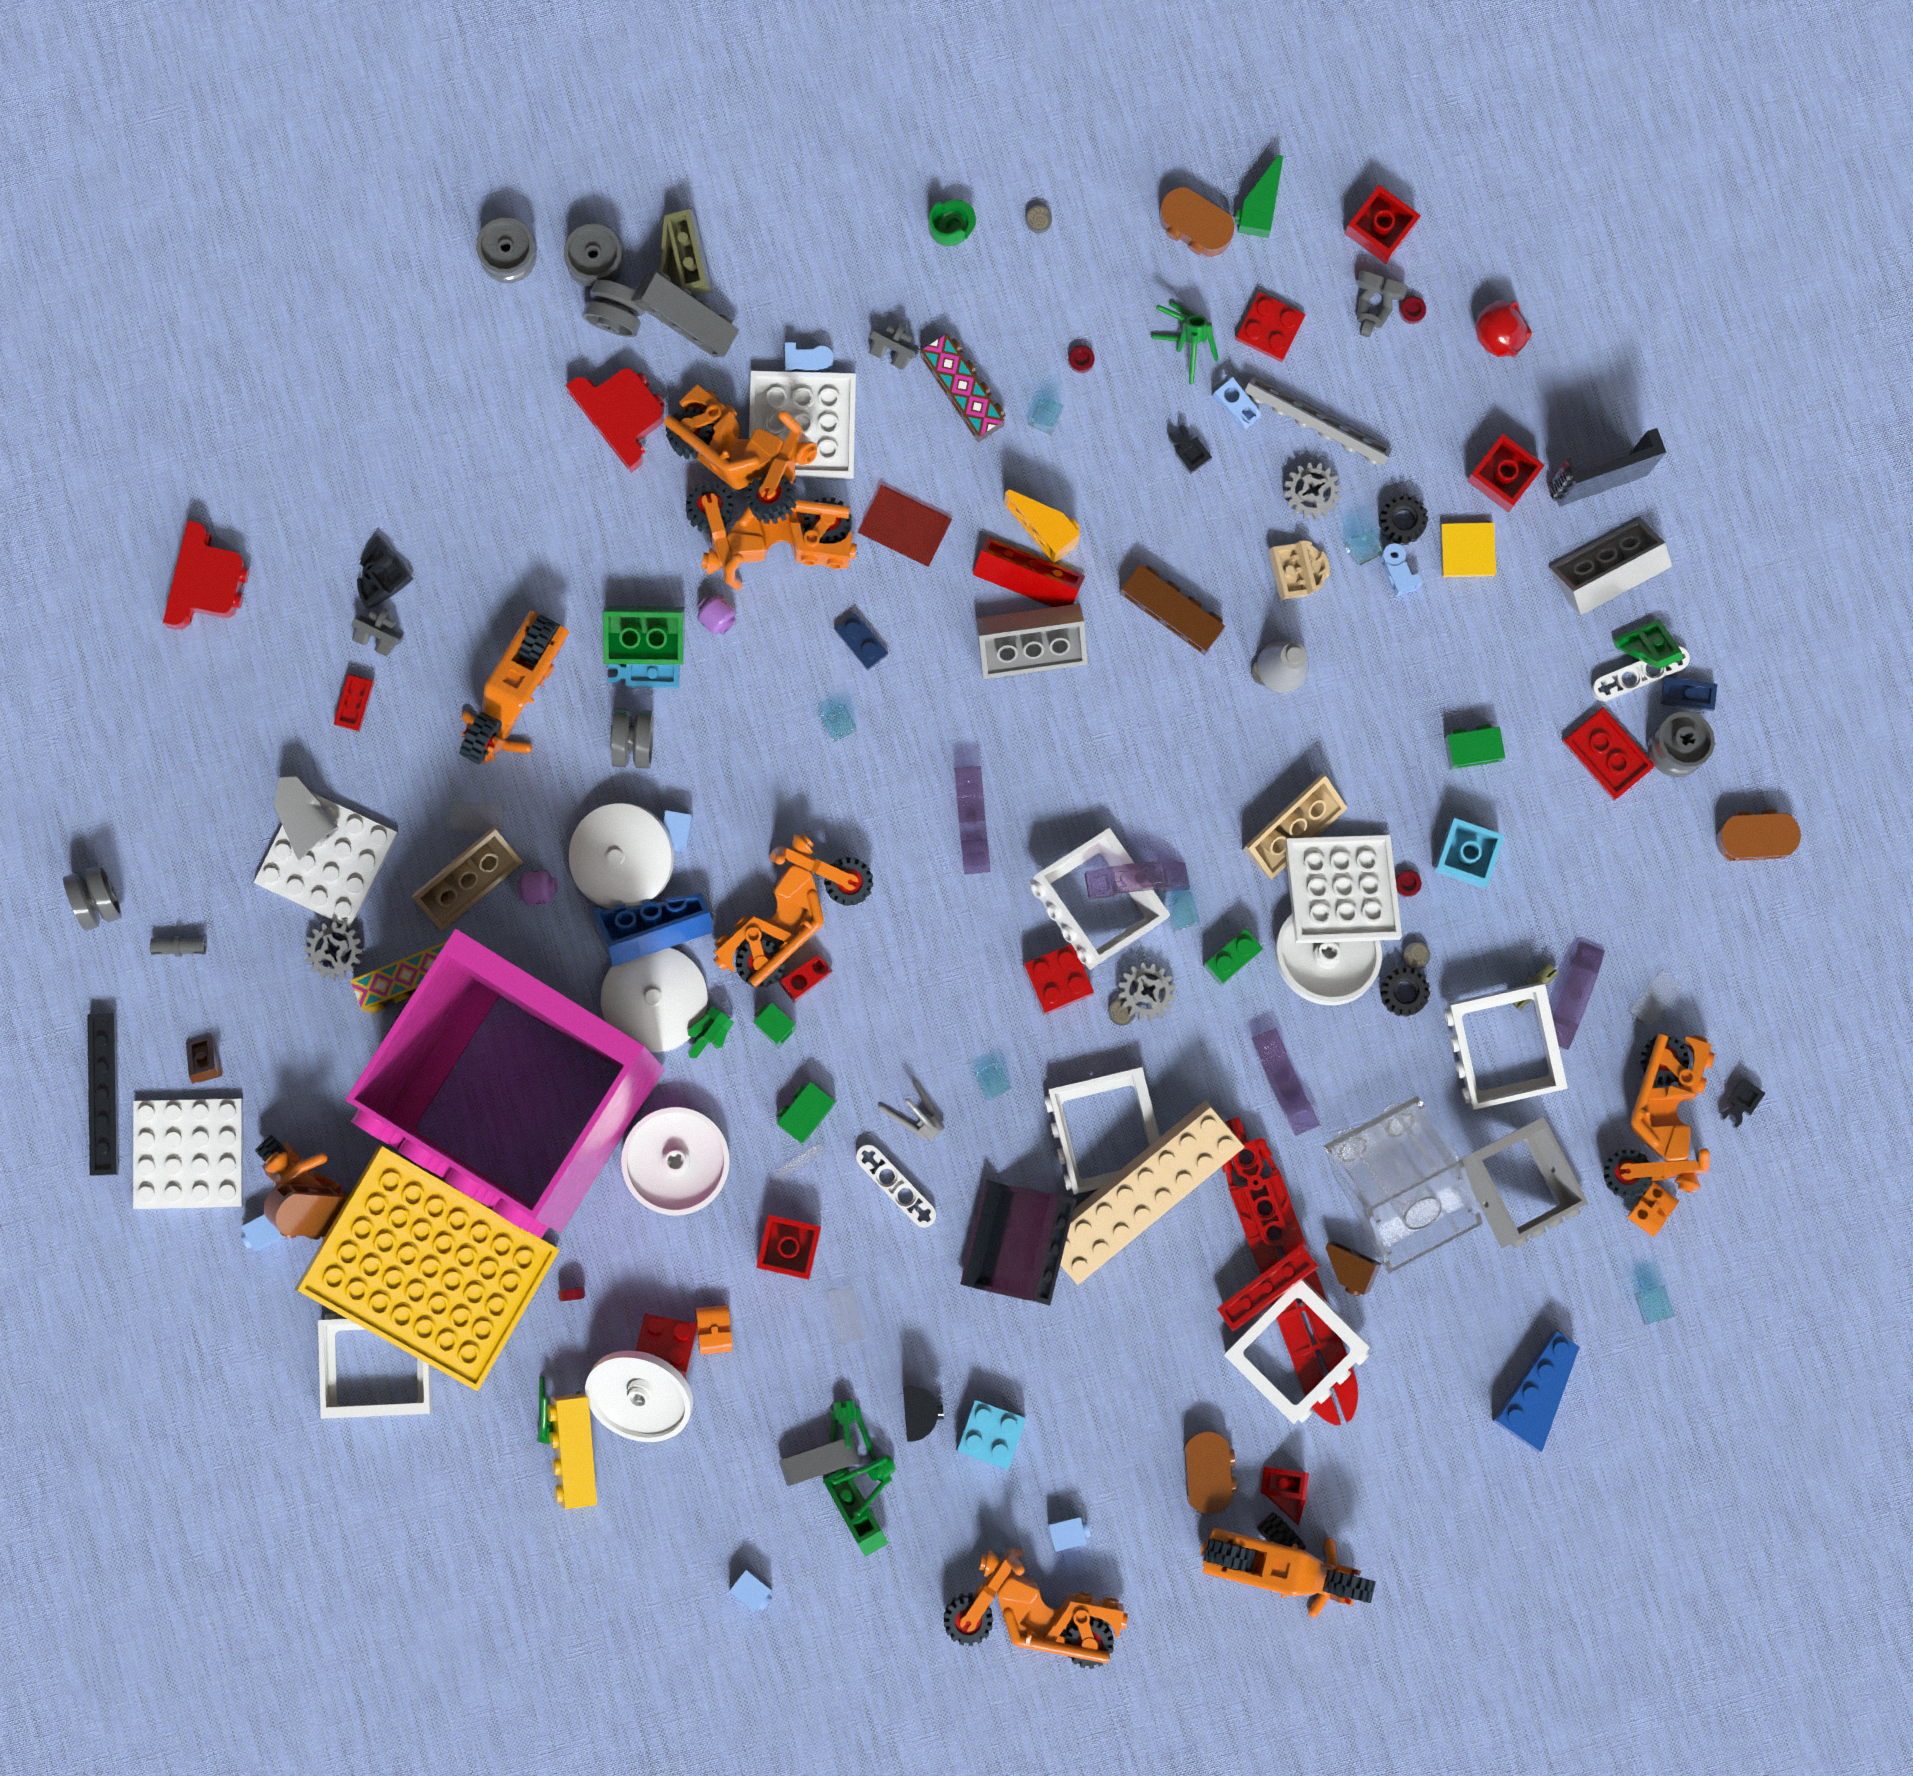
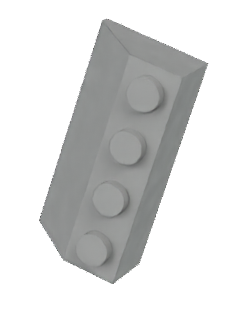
M1639 518L1549 566V569L1568 603L1582 615L1655 575H1659L1672 567L1666 543Z
M1080 604L975 618L983 679L1088 665L1085 624Z

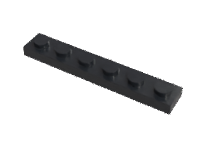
M87 1014L90 1176L119 1175L116 1014Z

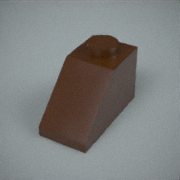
M1336 1241L1327 1243L1325 1248L1339 1284L1346 1287V1292L1355 1296L1369 1293L1382 1263Z

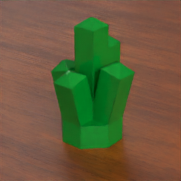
M712 1006L702 1018L687 1029L688 1036H697L693 1041V1045L688 1050L689 1057L697 1058L706 1045L711 1042L716 1049L723 1047L727 1032L734 1022Z

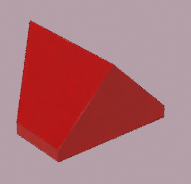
M1264 1467L1261 1494L1266 1495L1298 1526L1306 1501L1309 1473Z

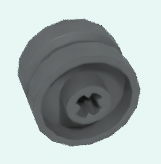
M498 218L490 221L481 229L477 237L476 250L483 270L492 279L501 283H515L523 280L532 272L536 264L537 250L530 230L522 222L513 218Z
M600 224L583 225L576 228L568 236L564 245L566 266L571 278L578 285L592 289L593 283L596 280L615 282L619 278L623 269L624 257L618 237L609 228Z
M596 280L590 291L594 301L586 303L582 317L588 323L607 332L625 337H635L641 325L640 320L636 316L645 314V310L631 301L636 292L634 289L612 281Z
M615 708L610 735L612 767H626L630 761L631 751H633L635 767L650 769L654 734L653 710H639L636 714L635 725L632 726L631 711L629 709Z
M1689 711L1676 712L1668 716L1650 735L1647 745L1649 758L1653 765L1663 774L1671 777H1685L1694 773L1712 755L1715 746L1714 732L1709 723L1700 715Z
M100 863L86 868V881L77 872L63 877L64 888L70 905L84 931L87 932L99 927V914L107 922L122 918L116 892Z

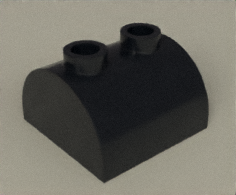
M913 1386L903 1387L907 1442L918 1441L932 1432L937 1420L944 1419L943 1403H935L932 1396L921 1388Z

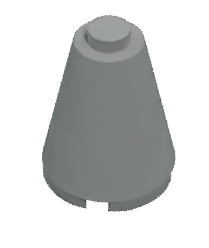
M1286 640L1272 642L1258 656L1257 673L1269 690L1277 693H1289L1299 688L1308 676L1309 661L1307 652L1298 643Z

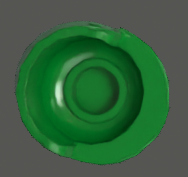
M950 200L944 204L937 202L929 214V233L935 242L943 246H956L968 239L976 225L974 209L970 204L962 200Z

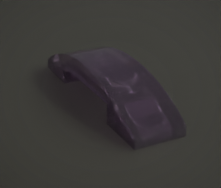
M981 766L954 768L964 875L991 872Z
M1140 862L1110 866L1084 873L1089 899L1114 897L1117 893L1159 889L1168 892L1190 889L1186 864L1183 862Z
M1581 941L1573 957L1571 969L1554 1015H1552L1558 1046L1567 1050L1570 1048L1584 1015L1605 950Z
M1271 1029L1251 1038L1264 1073L1294 1135L1298 1136L1320 1126L1288 1059L1287 1051L1277 1029Z

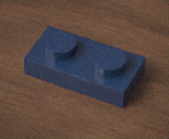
M856 613L834 629L867 671L888 656V652Z
M1664 677L1660 704L1714 711L1718 684Z

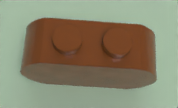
M1187 187L1176 188L1170 191L1163 199L1159 219L1162 228L1166 230V235L1175 241L1180 239L1188 244V249L1198 255L1202 253L1207 257L1217 256L1229 247L1234 233V221L1230 214Z
M1777 809L1762 810V814L1751 815V811L1735 812V816L1726 820L1719 827L1716 835V844L1722 856L1729 861L1784 859L1791 855L1799 846L1801 840L1800 827L1792 816L1787 813H1778Z
M281 1183L267 1196L264 1204V1213L267 1220L280 1231L282 1236L296 1238V1235L319 1240L320 1237L326 1236L346 1200L341 1195H338L330 1186Z
M1196 1433L1184 1445L1187 1501L1199 1512L1205 1514L1219 1513L1231 1503L1233 1499L1232 1493H1237L1236 1477H1231V1466H1235L1234 1449H1229L1227 1440L1217 1433Z

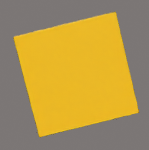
M1494 523L1441 524L1442 577L1496 575Z

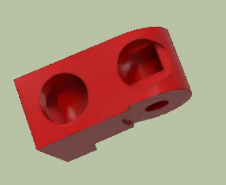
M819 954L784 977L779 985L792 1002L795 1003L813 989L815 985L828 977L833 970Z

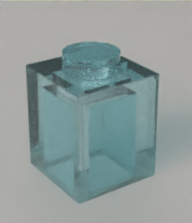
M1656 1282L1640 1286L1642 1292L1634 1294L1644 1325L1675 1316L1665 1285L1657 1287Z

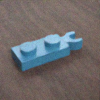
M608 664L607 666L608 669L618 671L616 677L607 678V682L610 684H617L621 680H626V688L679 689L680 665L626 664V667H621L619 664Z

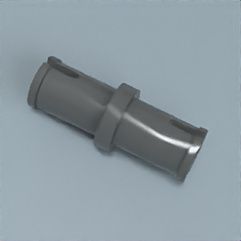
M175 936L174 938H151L150 953L151 955L174 954L175 957H182L183 954L204 955L207 951V941L205 937L182 938V936Z

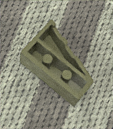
M690 209L664 215L661 243L662 255L659 272L669 276L670 282L677 287L682 286L692 293V297L713 291L696 216Z

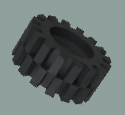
M1403 494L1402 497L1397 495L1392 500L1387 501L1379 516V527L1382 528L1381 533L1383 536L1385 534L1388 536L1387 540H1394L1396 544L1404 543V545H1408L1409 542L1413 543L1421 537L1428 522V516L1426 515L1428 511L1426 508H1423L1421 500L1418 502L1416 501L1417 497L1412 496L1410 498L1408 494ZM1405 510L1411 513L1413 525L1408 529L1398 528L1393 520L1396 512Z
M1411 967L1398 968L1388 974L1381 984L1380 997L1383 999L1382 1003L1384 1006L1386 1005L1390 1013L1393 1012L1397 1016L1408 1017L1422 1010L1429 1001V982H1426L1424 974L1421 975L1417 969L1413 970ZM1400 982L1412 984L1415 989L1414 998L1409 1002L1400 1001L1395 995L1397 984Z
M1274 1512L1257 1526L1258 1531L1266 1541L1289 1547L1297 1544V1549H1306L1304 1542L1300 1540L1301 1538Z

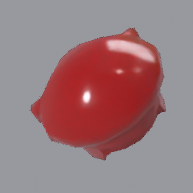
M1503 300L1487 304L1478 314L1475 325L1477 339L1487 352L1497 357H1516L1532 335L1531 329L1521 316L1519 304L1515 300L1510 302Z

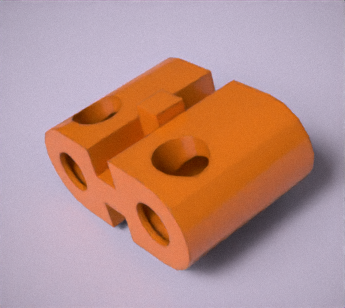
M1652 1181L1648 1190L1643 1192L1639 1201L1635 1203L1626 1218L1651 1237H1654L1666 1222L1667 1217L1673 1212L1679 1200Z
M728 1304L695 1308L696 1324H698L699 1354L732 1352Z

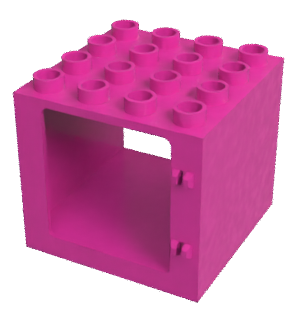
M455 928L345 1100L359 1108L350 1122L377 1139L398 1149L399 1153L423 1168L445 1178L447 1183L464 1194L493 1208V1212L515 1226L541 1239L548 1227L559 1233L563 1232L665 1071V1068L644 1045ZM499 998L507 1000L620 1071L537 1204H531L429 1140L420 1134L417 1129L421 1117Z

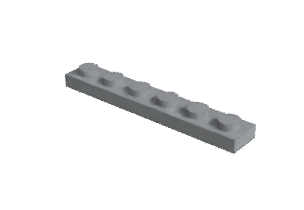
M1254 376L1244 391L1249 394V398L1257 403L1264 402L1270 405L1272 410L1280 415H1289L1300 426L1305 428L1311 427L1319 431V435L1327 440L1334 439L1340 442L1344 449L1350 452L1357 451L1364 455L1365 459L1372 464L1384 466L1392 451L1391 448Z

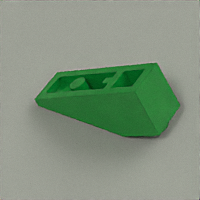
M1282 155L1276 157L1246 197L1242 209L1237 208L1234 224H1239L1238 233L1269 238L1283 162Z
M847 1467L825 1478L823 1482L856 1543L866 1557L889 1544L869 1506L860 1516L856 1515L857 1510L864 1503L865 1499L853 1478L836 1485L832 1483L834 1479L849 1473Z

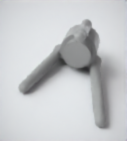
M914 1081L913 1085L930 1112V1114L928 1113L925 1116L910 1099L907 1098L905 1100V1103L920 1118V1121L917 1123L920 1129L882 1105L878 1109L914 1132L921 1140L926 1137L930 1142L945 1126L941 1123L943 1119L936 1113L918 1082Z

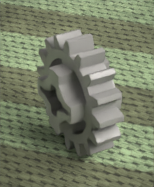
M1310 462L1307 464L1306 470L1298 466V474L1291 472L1289 474L1291 481H1286L1284 485L1285 488L1290 489L1284 493V498L1291 499L1287 503V507L1294 506L1296 508L1294 511L1295 516L1302 512L1303 520L1312 515L1313 520L1317 521L1320 513L1326 518L1328 516L1327 509L1334 511L1336 505L1333 502H1339L1341 496L1335 494L1341 490L1340 485L1334 484L1338 480V476L1330 477L1331 468L1326 469L1324 472L1321 470V463L1318 464L1317 468H1313ZM1312 476H1317V477H1320V478H1322V479H1321V480L1315 479V478H1313ZM1300 481L1302 490L1296 494L1295 487L1297 482ZM1309 487L1312 490H1318L1316 496L1313 493L1306 494ZM1329 489L1330 496L1325 503L1323 493ZM1305 503L1312 505L1313 508L1306 507L1303 504Z
M333 922L331 928H328L323 923L321 932L316 929L312 930L315 934L314 939H306L311 944V947L304 948V951L311 954V956L305 960L307 963H314L311 968L314 973L321 970V978H325L327 974H330V979L335 981L336 975L339 974L345 979V972L347 970L355 973V969L352 967L354 963L360 965L362 963L357 958V955L364 954L362 949L357 948L362 943V940L354 939L357 934L355 930L347 933L348 925L346 924L338 928L337 922ZM333 934H341L348 940L338 941ZM323 939L324 943L321 949L317 950L319 942ZM331 943L340 948V950L336 951L337 960L331 954H328L331 951ZM351 952V956L345 964L344 959L347 953ZM330 961L334 969L324 967L320 962Z
M1144 963L1139 965V970L1132 966L1129 969L1131 976L1124 973L1122 979L1126 983H1119L1117 987L1123 990L1117 996L1118 999H1124L1125 1001L1121 1008L1125 1009L1128 1007L1130 1009L1129 1017L1134 1013L1138 1014V1021L1147 1016L1148 1021L1151 1022L1154 1019V1014L1158 1018H1162L1164 1016L1163 1010L1169 1011L1172 1008L1167 1002H1173L1176 998L1170 994V992L1176 989V986L1168 984L1172 976L1164 977L1165 969L1162 968L1156 971L1155 964L1153 963L1149 969H1146ZM1146 976H1151L1156 980L1147 979ZM1133 981L1135 991L1133 995L1130 996L1129 990L1131 982ZM1143 989H1150L1152 991L1150 995L1147 994L1144 996L1141 992L1143 991ZM1163 989L1164 996L1162 1002L1160 1003L1158 994L1159 991ZM1137 1004L1145 1005L1148 1009H1143L1137 1006Z

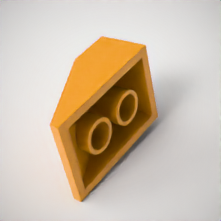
M1010 489L1005 492L1004 505L1052 563L1055 564L1078 545L1080 526L1072 517L1068 519L1064 513Z

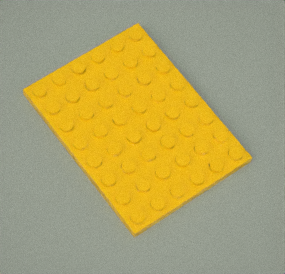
M379 1145L294 1289L478 1392L557 1256L559 1249L539 1237L526 1232L522 1228L520 1229L481 1203Z

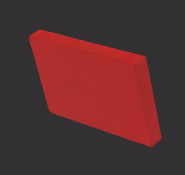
M1604 707L1599 709L1562 741L1613 801L1618 799L1655 767Z

